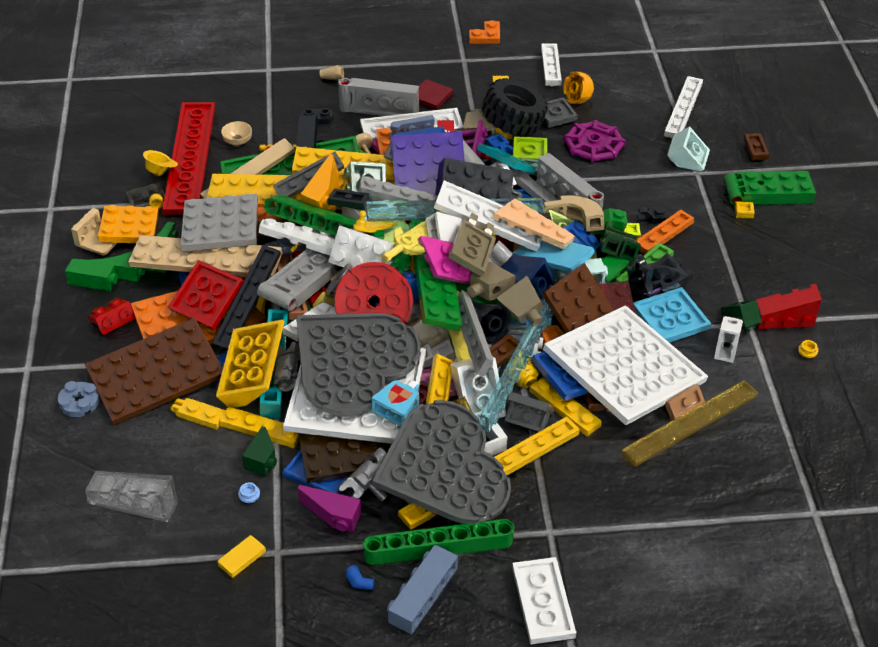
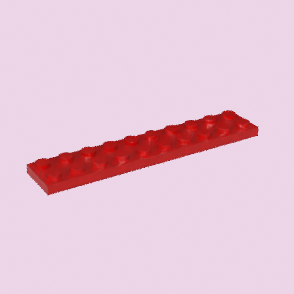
M182 102L172 160L176 161L178 166L170 167L162 209L163 215H183L185 200L201 199L200 193H202L215 114V102Z

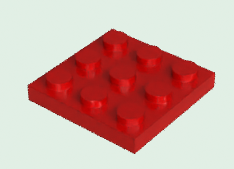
M198 260L168 308L188 319L195 318L199 324L215 331L244 281L239 277Z

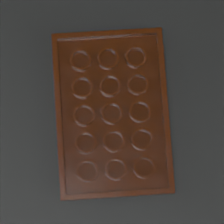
M195 318L85 363L86 369L113 425L218 381L223 371L219 360Z

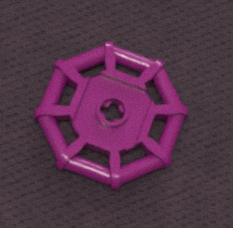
M598 120L582 124L575 123L572 125L571 130L563 136V142L567 144L572 156L582 157L590 160L591 163L604 159L613 160L617 158L619 151L626 146V141L621 137L616 126L612 127L600 123Z

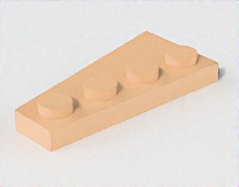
M513 199L493 215L494 220L499 221L502 219L508 222L507 225L515 228V226L523 228L525 229L524 233L539 235L541 240L561 249L566 248L575 238L566 229L561 228L517 199Z

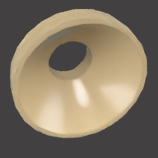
M230 122L222 128V138L225 142L239 147L250 140L252 128L245 122Z

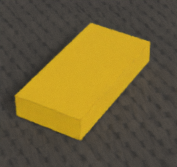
M250 535L217 561L218 566L230 577L234 578L266 552V547Z

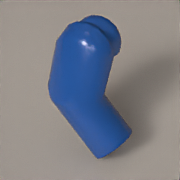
M351 565L346 569L345 575L352 587L373 590L374 579L363 578L359 568L355 565Z

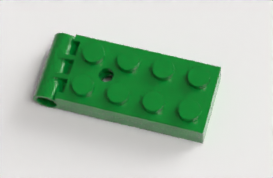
M808 171L737 172V175L729 173L723 178L730 203L735 206V202H753V205L813 204L816 196V191Z

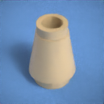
M339 65L320 70V78L339 81L344 78V69Z

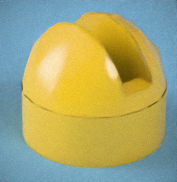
M160 194L150 196L149 204L151 207H158V209L163 207L164 201Z

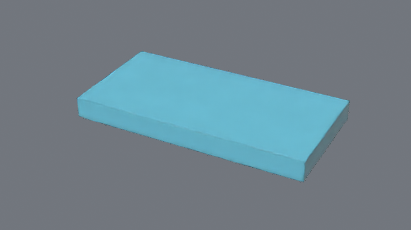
M541 240L537 252L520 245L513 252V255L542 257L546 259L549 268L569 273L580 264L585 263L595 251L593 247L574 242L561 249Z

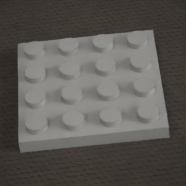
M229 195L226 197L185 200L180 245L182 252L257 245L258 195Z

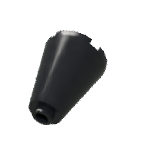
M473 303L486 341L496 343L508 334L509 330L507 328L512 321L508 309L499 304Z

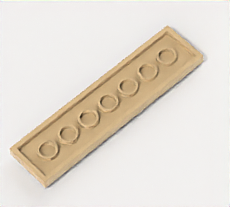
M140 235L128 262L130 267L191 272L197 261L200 260L236 277H246L262 246L247 245L182 252L180 246L181 238ZM268 246V247H271V248L280 250L281 255H282L283 252H282V248H281V247ZM281 255L269 278L275 274Z

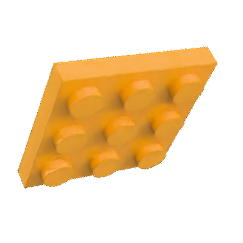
M104 206L98 242L137 243L140 235L155 236L159 214L158 207Z

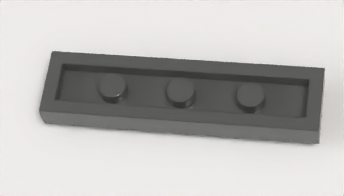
M336 152L331 153L334 156L339 172L344 169V164ZM329 155L275 183L273 188L277 195L280 194L291 198L302 192Z

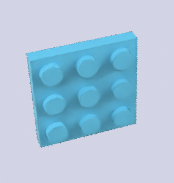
M682 287L634 302L632 305L635 313L669 343L711 328V322Z

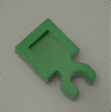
M400 252L391 258L393 261L390 263V266H396L401 274L410 265L412 256L410 253L407 255Z

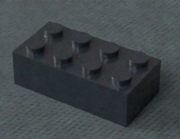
M444 158L439 163L436 195L438 196L443 182L447 181L505 206L511 201L514 170Z

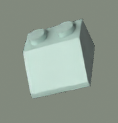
M688 127L673 136L667 155L677 167L703 171L710 149L692 128Z

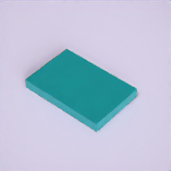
M483 144L478 145V151L511 168L533 174L535 172V166L501 149Z

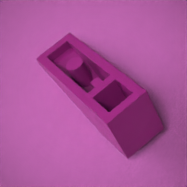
M303 485L298 486L299 501L332 528L353 533L361 514V499Z

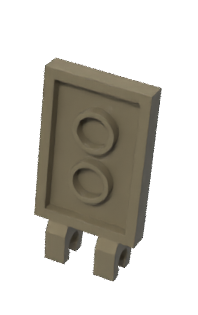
M471 213L469 219H463L460 223L448 258L482 277L486 271L496 240L491 235L494 225L488 222L485 229L475 226L478 216Z

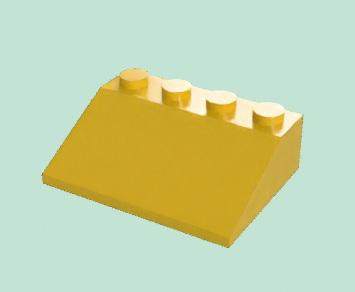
M283 320L233 329L216 397L227 407L247 406L269 390L284 326Z

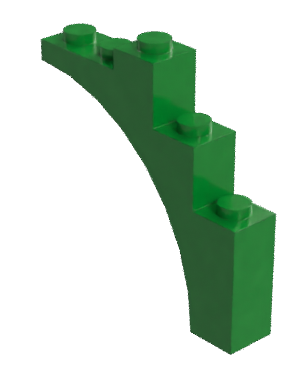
M167 222L162 231L156 236L178 238L175 223ZM131 251L104 259H72L65 273L68 285L111 291L118 279L138 282L141 275H144L145 270L166 273L167 270L130 267L128 261L133 252Z

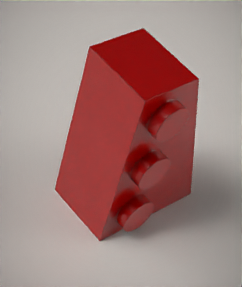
M812 284L810 285L811 288L801 291L797 288L792 290L793 293L782 296L779 293L756 299L762 322L757 324L758 329L814 327L822 301L817 285Z

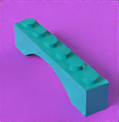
M268 309L267 322L283 320L284 326L288 325V310ZM282 330L279 347L282 346L283 350H286L287 336L283 334ZM277 356L274 365L278 364L279 359ZM274 374L271 377L269 390L260 395V416L280 419L283 391L278 390V383L274 384Z

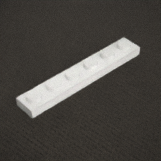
M687 77L665 129V137L673 139L675 134L685 129L702 87L703 79Z

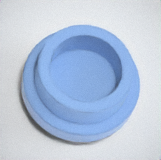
M245 483L239 489V499L244 503L255 502L260 496V490L254 483Z

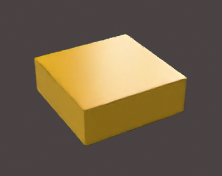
M735 202L736 218L754 219L753 202Z

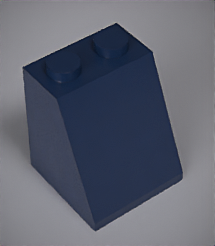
M512 255L501 268L515 275V284L527 276L544 306L546 301L541 293L556 283L546 259L542 257Z

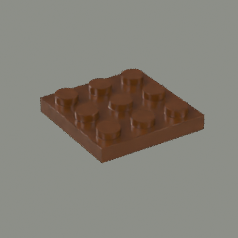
M585 263L577 266L541 293L566 333L614 311Z

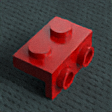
M116 298L109 302L110 305L92 310L93 313L88 315L91 323L97 324L100 333L104 335L135 319L129 301Z

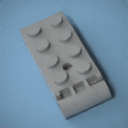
M342 78L338 81L339 109L342 112L378 116L419 112V86L351 78V80Z
M550 153L538 158L536 182L558 200H561L560 196L567 195L585 197L596 202L603 210L604 194L597 191Z
M307 248L266 282H262L258 287L257 295L292 311L327 284L331 277L343 267L329 263L330 255Z

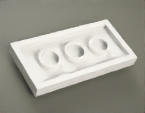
M556 557L512 563V570L530 644L576 638V630Z

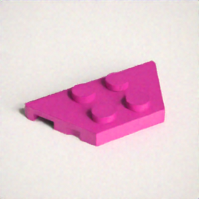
M425 236L418 238V243L424 247L426 252L424 257L430 265L434 278L467 285L470 283V276L473 272L448 258L452 242Z

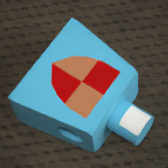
M397 380L392 381L372 397V412L401 427L411 410L419 405L418 383L410 380L405 385Z

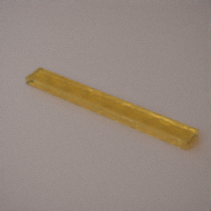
M743 380L622 449V455L636 467L756 398L758 392Z

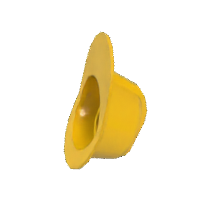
M153 150L143 153L145 168L156 176H162L169 167L178 166L176 161L170 159L164 153Z

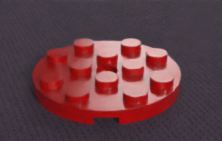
M367 262L355 266L342 277L335 291L334 307L336 314L382 313L398 317L400 322L406 324L413 309V294L406 278L394 267L380 262ZM371 296L379 299L377 307L369 305L368 300Z

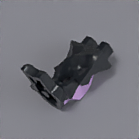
M666 253L658 261L647 264L642 254H638L635 257L633 266L626 267L628 284L632 293L636 296L646 294L648 297L655 296L661 291L667 292L673 288L682 287L685 289L686 283L692 279L693 272L688 268L683 270V262L680 257L672 258L669 253Z

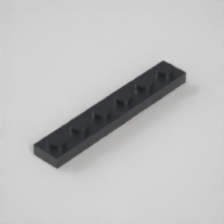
M262 245L213 341L215 347L228 351L233 329L245 327L260 297L257 295L258 287L262 282H266L269 279L281 255L280 250Z

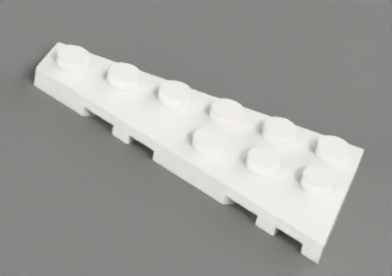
M262 219L259 227V233L277 239L285 237L290 240V243L296 245L298 242L306 244V248L327 255H331L336 236L307 226H296L291 222L280 223L274 219Z

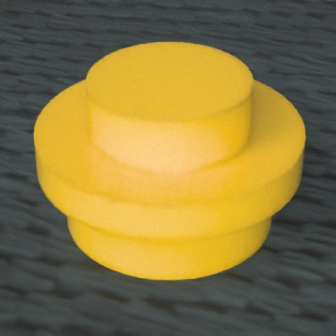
M805 340L799 345L798 352L803 357L814 358L818 354L817 344L811 340Z

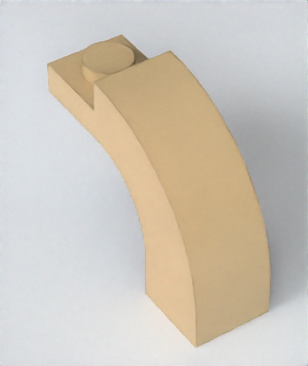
M567 195L560 196L561 200L544 202V213L550 209L565 217L579 220L584 224L586 232L604 230L603 210L600 205L591 199Z

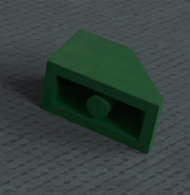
M756 300L735 302L721 307L726 317L742 320L741 328H744V330L756 328L755 324L762 322Z
M264 426L260 428L242 455L244 469L263 476H267L270 470H273L277 464L275 448Z

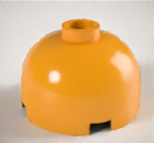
M571 72V75L566 77L563 86L564 95H567L568 98L566 100L570 104L585 103L593 94V81L586 73Z

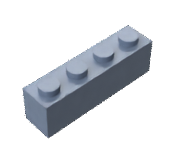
M434 545L430 552L427 551L423 556L420 566L415 567L412 571L408 583H404L401 586L397 598L389 603L387 607L388 623L412 635L458 569V555L437 545Z

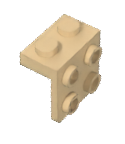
M92 208L73 226L71 231L75 246L100 255H106L117 243L98 242L101 224L98 209Z

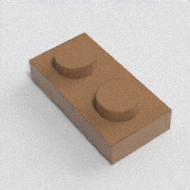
M693 384L666 401L665 406L670 419L677 420L704 404L705 400L699 385Z

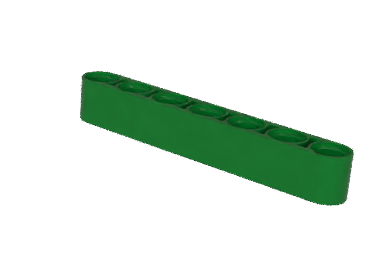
M280 194L270 197L264 202L265 211L271 215L333 236L337 235L338 223L354 230L353 226L356 224V219ZM377 230L373 233L364 232L368 235L373 234L374 237L383 240L385 238L383 230Z
M500 519L476 524H461L367 537L363 542L364 560L370 565H380L423 559L424 554L427 551L430 552L434 545L456 555L508 548L513 543L514 524L510 520Z

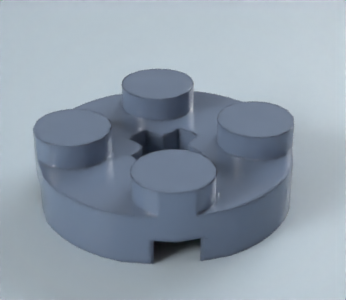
M70 381L60 391L57 401L65 415L82 417L85 416V412L89 410L93 412L98 407L100 398L94 384Z

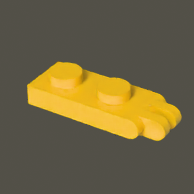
M177 398L170 407L177 417L216 430L220 426L219 420L226 411L190 398L185 400Z

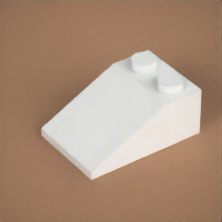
M493 357L494 361L491 369L486 372L485 376L476 374L472 359L450 364L454 385L462 406L474 414L487 409L494 419L506 416L495 357Z

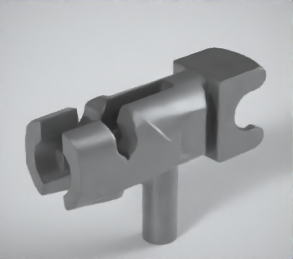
M295 341L291 343L287 350H283L284 348L280 346L277 351L279 361L277 365H274L272 375L274 374V384L278 383L279 391L286 392L292 390L295 386L297 366L300 361L299 345Z
M379 448L372 454L375 463L366 460L338 486L337 490L344 491L349 487L353 492L351 497L358 499L369 488L382 502L387 495L381 489L371 484L387 453L382 448Z

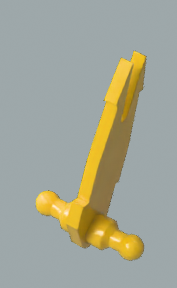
M362 210L359 212V219L356 220L353 229L362 233H373L377 230L395 227L398 225V221L393 222V219L365 221L366 212Z

